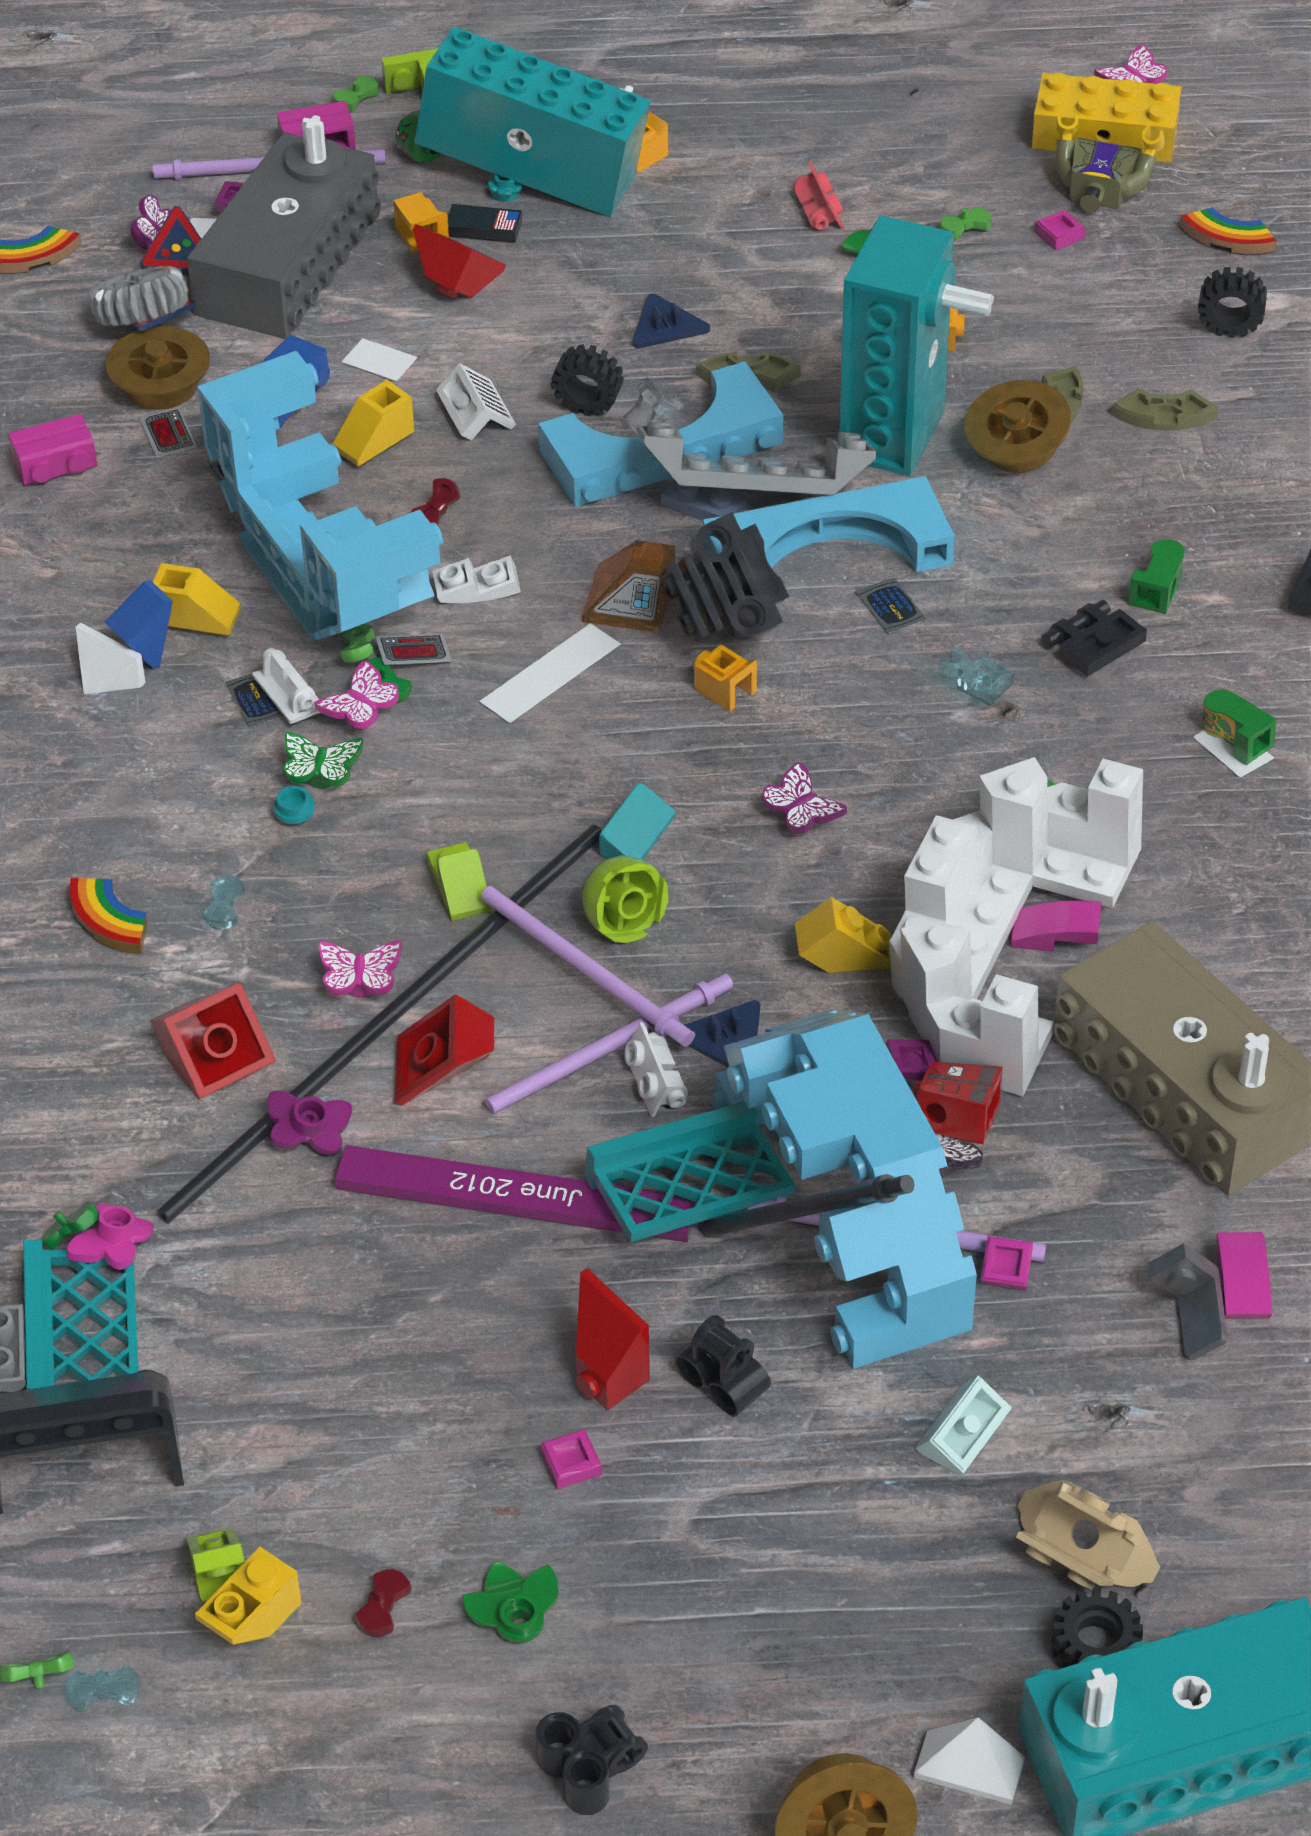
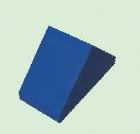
M151 580L144 581L105 623L128 646L140 653L142 659L153 669L159 668L173 601Z

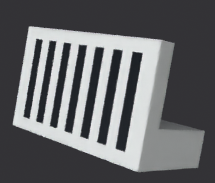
M460 363L436 389L461 436L471 441L490 419L511 430L516 425L492 381Z

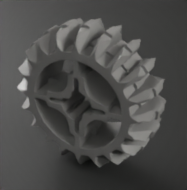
M172 266L148 267L124 272L120 275H113L109 279H103L100 283H96L88 291L92 314L95 316L97 323L105 326L129 325L136 322L141 323L142 321L153 320L156 317H164L167 313H174L177 309L182 308L189 301L186 280L181 270Z

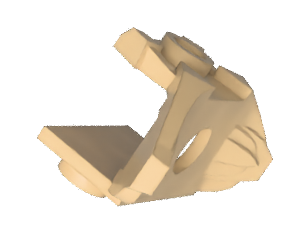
M1067 1480L1040 1485L1024 1492L1017 1507L1021 1513V1524L1025 1531H1019L1016 1538L1028 1544L1025 1551L1028 1555L1050 1566L1056 1560L1070 1568L1067 1577L1093 1590L1096 1584L1099 1586L1119 1585L1134 1587L1142 1583H1152L1160 1565L1140 1524L1127 1513H1111L1108 1511L1110 1506L1108 1501L1087 1490H1084L1082 1495H1080L1081 1487ZM1082 1520L1093 1522L1099 1532L1097 1543L1089 1549L1078 1547L1073 1540V1529Z

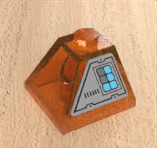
M636 540L601 562L582 614V622L659 633L669 603V598L663 588L661 579L665 575L664 568L669 563L675 561V545Z

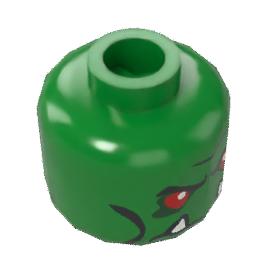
M415 111L400 120L396 129L395 140L397 146L414 161L424 164L432 162L441 153L415 144L419 111Z

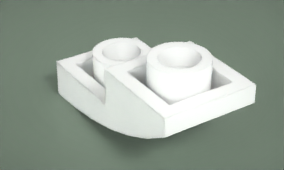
M511 555L476 568L473 567L470 559L467 558L432 571L437 597L441 603L488 601L521 592L516 566Z

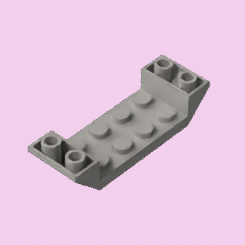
M647 420V426L637 425V434L646 447L677 483L684 486L834 495L876 459V451L866 442L867 440L860 439V434L839 432L837 438H827L824 468L820 467V462L798 460L797 466L782 465V460L775 458H759V464L744 462V457L723 455L721 456V461L706 460V455L683 453L682 459L684 439L676 428L670 426L669 421Z

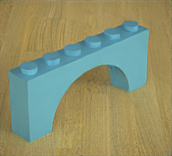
M744 361L711 371L712 405L695 422L678 430L684 439L682 459L683 453H699L706 455V460L721 461V456L723 455L741 457L783 444V414ZM574 413L538 423L539 452L574 507L673 478L646 447L641 438L618 437L601 433L582 423Z
M926 476L734 513L741 530L756 523L764 540L765 555L771 568L783 557L801 547L821 541L838 539L868 541L890 548L902 555L916 572L951 566L954 561L955 535ZM722 516L704 519L703 526ZM712 536L704 538L703 545L707 552L711 554L721 553L722 546L717 538Z

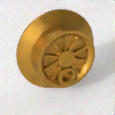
M156 326L140 332L134 331L118 340L107 354L105 362L106 371L110 380L120 389L124 390L127 398L137 406L153 410L170 409L187 402L196 393L198 382L204 377L209 368L210 352L206 343L199 336L188 330L170 326Z
M1034 380L1007 381L989 388L974 400L965 417V434L971 447L996 467L1010 472L1030 471L1048 462L1065 440L1071 426V411L1064 396L1050 385Z
M838 1753L827 1755L808 1764L792 1781L789 1791L781 1802L776 1815L775 1836H913L917 1825V1805L908 1784L893 1770L856 1754Z

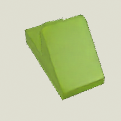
M438 48L381 58L383 87L386 94L419 88L422 93L426 66Z
M467 842L427 851L429 868L451 921L492 911V907L481 899L482 892L487 888L477 849H470Z
M234 1527L186 1538L202 1601H208L245 1562L241 1543Z

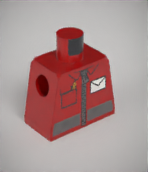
M933 1062L930 1063L922 1081L905 1079L934 1133L977 1144H984L1000 1107L1003 1067Z

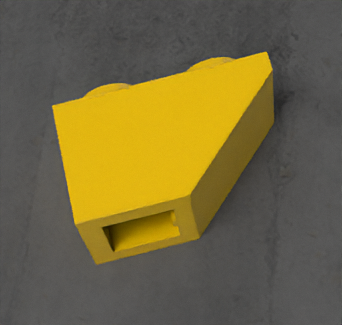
M383 381L357 398L332 444L335 445L340 455L359 467L415 432L412 397L390 381Z
M161 563L153 583L173 601L168 626L230 636L241 611V603L199 568Z
M832 896L795 923L799 955L828 973L891 968L890 939L892 936L883 925L875 924L862 916L854 907L846 906Z
M259 1547L195 1613V1619L233 1645L268 1638L302 1603L297 1571L262 1547Z

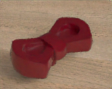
M447 478L434 479L433 496L430 497L426 504L413 508L411 513L421 510L430 523L434 522L439 527L440 517L446 513L447 506L460 499V491L457 484Z
M385 1569L374 1574V1591L370 1593L368 1603L355 1614V1622L368 1636L382 1637L391 1634L394 1630V1623L390 1612L396 1601L411 1593L412 1586L402 1572L395 1569Z

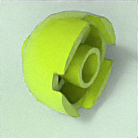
M621 855L602 861L592 869L585 880L582 890L583 911L589 923L609 939L620 943H631L641 940L649 933L643 930L650 927L653 921L659 924L668 904V885L665 878L660 876L657 869L649 863L630 856Z

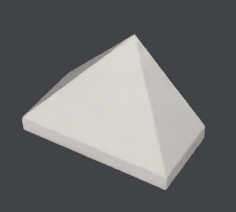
M83 623L75 627L84 695L141 688L146 683L140 653Z
M978 1717L927 1730L915 1768L914 1778L1012 1805L1025 1757Z

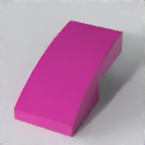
M1056 901L1021 908L1013 925L1011 948L1053 952L1055 940L1097 944L1101 901Z
M1217 1232L1218 1269L1222 1282L1225 1319H1270L1272 1316V1301L1263 1232Z

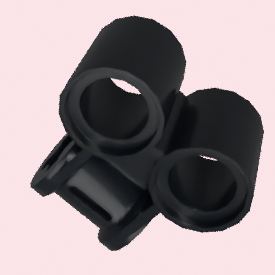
M713 1315L706 1319L695 1332L691 1343L675 1356V1365L682 1377L695 1388H708L716 1405L733 1417L738 1416L771 1385L768 1373L753 1358L754 1343L747 1338L740 1339L725 1327V1320L719 1315Z
M608 1705L580 1724L570 1714L554 1712L541 1719L536 1728L537 1757L541 1770L549 1776L564 1779V1797L567 1806L573 1812L580 1815H593L604 1809L609 1801V1778L631 1769L645 1756L648 1750V1745L644 1738L635 1736L625 1723V1714L618 1705ZM557 1742H564L568 1744L567 1746H564L562 1748H555L551 1746L552 1744ZM584 1779L596 1781L591 1785L578 1784L579 1781Z

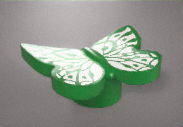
M286 732L285 749L288 761L283 766L284 775L287 780L293 783L307 782L311 787L318 789L344 785L350 778L349 767L357 761L364 746L363 739H352L335 744L329 748L324 746L319 748L312 741L296 733Z

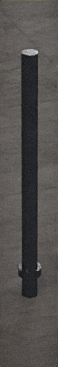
M884 1174L875 1177L873 1182L711 1218L703 1221L702 1231L706 1236L711 1237L873 1201L881 1204L891 1203L900 1195L912 1193L915 1184L910 1175L893 1177L890 1174Z

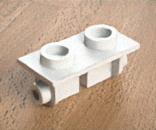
M274 648L267 649L262 656L263 669L253 672L252 676L287 721L292 724L321 713L315 709L314 702L319 700V698L291 663L286 660L285 654L281 650Z
M640 1022L631 1040L626 1044L624 1052L625 1061L631 1068L638 1085L639 1095L643 1098L650 1117H655L661 1105H670L672 1108L682 1107L686 1103L688 1091L683 1084L679 1072L673 1070L675 1062L669 1051L666 1039L663 1036H659L656 1032L648 1034L645 1024Z

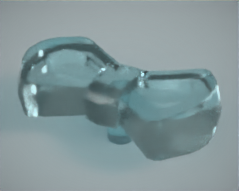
M220 876L211 881V890L213 892L211 897L212 904L204 911L203 918L210 927L217 930H226L238 923L239 917L233 909L234 900L242 896L246 888L244 882L235 876Z
M124 1665L109 1674L103 1670L97 1671L95 1675L76 1671L65 1685V1696L69 1704L77 1712L84 1711L97 1699L112 1698L126 1706H131L139 1696L141 1681L136 1671L128 1665Z

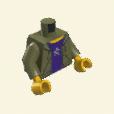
M1062 112L1058 115L1057 131L1061 135V140H1057L1055 171L1063 185L1070 188V199L1072 201L1079 202L1082 209L1087 212H1095L1100 209V206L1116 209L1122 205L1126 198H1130L1147 187L1157 159L1154 157V154L1165 146L1162 129L1158 139L1149 141L1151 128L1150 126L1144 128L1142 139L1145 150L1142 153L1141 148L1076 137L1075 142L1071 141L1072 136L1078 130V115L1075 113L1074 123L1071 126L1062 124Z

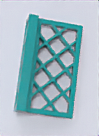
M745 1101L587 1147L584 1178L591 1189H599L630 1243L775 1200L779 1197H785L794 1194L795 1183L756 1124L757 1111L755 1107L749 1109ZM753 1143L757 1152L753 1157L731 1149ZM705 1156L718 1159L714 1169L691 1161ZM725 1162L748 1168L744 1179L722 1172L721 1170ZM667 1167L677 1170L673 1181L650 1174L653 1171ZM755 1171L774 1176L777 1183L765 1186L753 1182L751 1179ZM685 1173L708 1180L703 1191L681 1184ZM626 1179L637 1182L632 1193L615 1188L612 1185ZM715 1183L738 1190L736 1195L727 1198L710 1193ZM644 1185L667 1192L662 1203L639 1196ZM674 1195L697 1202L695 1207L687 1210L670 1206ZM633 1207L656 1215L653 1220L635 1224L630 1213Z
M23 1240L22 1304L24 1308L26 1379L24 1390L54 1386V1382L66 1372L78 1381L107 1378L113 1372L120 1376L139 1371L134 1262L124 1269V1274L111 1283L97 1272L104 1265H109L105 1258L94 1263L75 1262L66 1257L67 1250H42V1240ZM51 1265H70L79 1273L64 1283L51 1273ZM87 1279L102 1290L91 1301L86 1300L74 1290ZM124 1286H125V1293L120 1290V1289H122ZM111 1297L125 1307V1311L114 1320L98 1309ZM63 1298L68 1299L80 1309L67 1320L52 1309ZM88 1316L104 1327L91 1339L75 1327ZM112 1334L127 1345V1348L116 1357H113L99 1346ZM64 1335H68L81 1345L68 1358L53 1347ZM89 1353L105 1364L93 1376L76 1365ZM127 1360H128V1367H126V1366L124 1365V1363H125ZM54 1362H55L56 1364H58V1366H57L55 1369H54Z

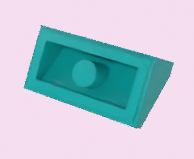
M638 782L601 831L599 836L600 855L609 859L623 855L644 860L676 816V811L647 786Z

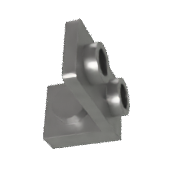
M1185 1243L1148 1262L1149 1278L1178 1297L1185 1355L1195 1360L1224 1345L1228 1340L1218 1267Z

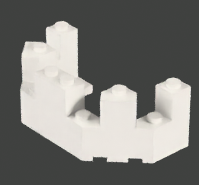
M1033 757L979 776L980 811L953 820L935 816L904 875L906 911L890 939L892 987L898 998H902L909 1017L922 1040H929L935 1062L1003 1067L1001 1090L1019 1096L1024 1095L1054 1033V1021L1038 1017V986L996 974L983 1001L977 998L1032 887L1084 901H1101L1102 906L1114 907L1141 850L1143 769L1102 758L1088 789L1063 782L1047 787V776L1036 758Z

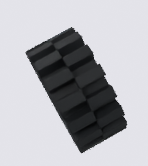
M1224 267L1222 275L1219 270L1212 272V278L1207 276L1200 290L1198 313H1200L1199 319L1201 323L1206 322V328L1209 331L1216 327V335L1222 336L1224 331L1229 332L1228 337L1235 338V332L1238 331L1240 336L1243 337L1247 335L1248 329L1252 333L1257 330L1258 324L1261 325L1263 322L1267 300L1266 286L1263 287V281L1260 277L1254 280V272L1249 270L1244 275L1243 268L1237 267L1236 273H1231L1230 267ZM1226 297H1235L1243 300L1246 305L1232 308L1221 304L1219 300Z
M581 344L577 346L576 350L572 346L567 349L566 353L563 352L551 378V390H555L554 396L556 400L563 398L561 403L563 407L573 406V413L578 414L581 409L584 410V416H591L593 410L596 416L602 415L604 410L608 412L615 403L624 380V376H621L623 370L621 366L616 367L618 361L615 357L607 359L609 352L603 349L600 354L596 352L597 346L590 345L589 349L586 350L585 345ZM576 375L587 376L593 379L598 386L588 385L578 379Z
M1093 1588L1092 1597L1088 1598L1085 1590L1076 1592L1075 1602L1068 1596L1063 1601L1062 1609L1058 1607L1053 1622L1051 1650L1053 1657L1058 1656V1667L1061 1669L1078 1664L1082 1659L1091 1655L1106 1656L1123 1651L1131 1644L1142 1641L1143 1624H1140L1141 1616L1138 1610L1131 1612L1132 1603L1127 1598L1120 1604L1117 1603L1118 1593L1111 1590L1108 1598L1101 1597V1588ZM1086 1627H1102L1112 1632L1116 1637V1641L1113 1645L1105 1648L1091 1647L1079 1639L1078 1633Z

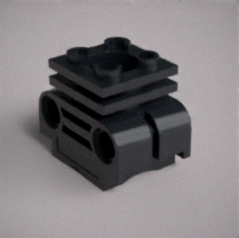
M733 512L700 528L691 541V555L688 554L682 557L678 565L676 561L669 563L663 570L665 573L661 579L663 588L669 600L676 598L683 611L678 616L682 629L687 637L694 635L697 642L708 636L709 632L713 635L724 627L734 638L746 640L777 627L778 624L783 622L776 605L790 596L782 579L773 571L767 561L764 540L756 523L741 530ZM708 536L717 538L722 546L721 553L711 554L707 552L703 545L704 538ZM746 608L752 611L755 616L753 627H744L740 624L737 617L739 609Z

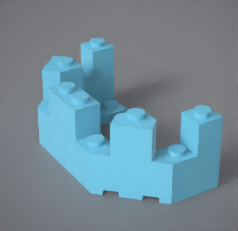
M294 351L199 385L197 389L205 448L210 461L219 460L226 478L219 482L230 512L238 510L246 530L239 533L244 548L313 642L435 596L429 582L427 568L440 564L439 546L443 545V538L437 524L434 522L430 523L421 510L375 526L372 519H366L357 506L320 520L316 519L312 511L307 512L298 499L339 484L338 467L341 466V458L335 445H329L320 432L277 447L276 431L280 428L277 417L316 403L315 386L319 383L316 370L311 363L306 364L299 353Z
M830 1009L765 1029L764 1034L725 1045L724 1049L729 1067L727 1070L716 1073V1092L711 1093L713 1109L716 1110L743 1101L746 1102L749 1109L755 1107L757 1111L756 1124L765 1123L770 1131L776 1130L779 1136V1146L783 1159L788 1165L793 1163L801 1180L850 1165L852 1175L858 1183L862 1181L864 1184L873 1182L875 1177L884 1174H890L893 1177L910 1175L914 1180L915 1187L913 1192L898 1196L894 1202L881 1204L873 1201L835 1209L819 1216V1235L814 1236L815 1248L820 1260L823 1263L829 1262L838 1279L850 1281L888 1268V1281L883 1283L884 1291L836 1306L835 1326L831 1327L830 1332L837 1352L839 1354L845 1353L852 1368L855 1369L971 1331L973 1328L977 1274L972 1255L962 1256L956 1232L965 1229L955 1192L949 1191L945 1193L939 1171L940 1168L947 1166L943 1147L869 1014L862 1013L856 1015L855 1012L849 1011L837 1013V1010Z

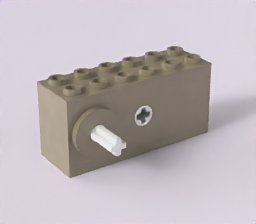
M1153 920L1059 975L1054 1020V1034L1057 1040L1064 1047H1069L1083 1060L1090 1072L1098 1074L1108 1083L1120 1100L1127 1101L1142 1116V1119L1150 1128L1158 1130L1171 1143L1173 1149L1180 1156L1186 1157L1201 1171V1174L1208 1183L1216 1185L1228 1197L1311 1145V1062Z

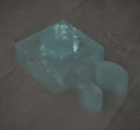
M953 648L950 660L953 664L945 660L939 661L938 674L942 678L950 681L958 680L957 690L988 706H992L1013 685L1014 672L983 656H980L973 662L969 660L966 652Z

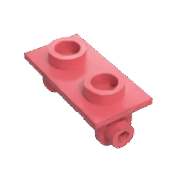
M808 162L812 172L798 177L793 188L809 219L810 225L818 230H823L830 223L837 221L840 228H844L838 215L844 210L835 192L828 195L830 191L834 190L824 171L817 173L812 162Z

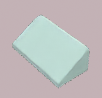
M978 1375L961 1385L915 1446V1449L923 1456L962 1475L1012 1407Z

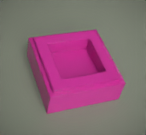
M1062 210L1036 221L1035 233L1056 251L1084 239L1085 227L1067 211Z
M988 1236L981 1284L1027 1291L1033 1242Z
M585 1429L540 1443L541 1454L557 1489L602 1475V1465Z

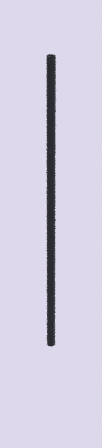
M591 825L509 899L521 908H524L599 841L602 830L596 825ZM495 910L295 1087L290 1094L299 1100L308 1096L312 1097L503 927L509 919ZM268 1112L157 1210V1214L163 1222L167 1224L172 1222L271 1133L276 1123L269 1119Z

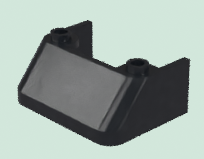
M141 1370L127 1375L14 1392H0V1457L165 1432L175 1487L184 1485L176 1415L170 1382L165 1375L153 1370ZM0 1482V1514H2L3 1506Z

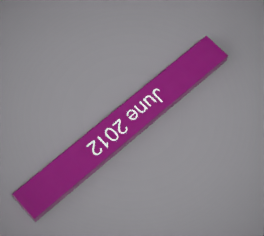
M345 1145L335 1176V1187L339 1190L624 1233L599 1189H591L587 1181L350 1145ZM613 1185V1187L630 1193H632L634 1189L631 1187ZM642 1189L639 1196L662 1203L666 1193ZM674 1195L670 1206L687 1210L695 1207L696 1202ZM633 1207L630 1213L635 1224L653 1220L656 1215ZM692 1224L651 1237L688 1242Z

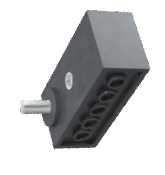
M313 115L311 119L304 118L302 120L303 137L283 132L187 257L192 301L196 303L194 316L286 339L295 326L298 327L301 324L303 316L309 307L317 302L319 293L327 283L332 281L335 271L340 264L348 259L350 251L356 242L362 240L365 230L372 220H376L381 210V201L377 197L379 173L375 170L374 154L342 147L332 140L325 139L323 122L316 115Z

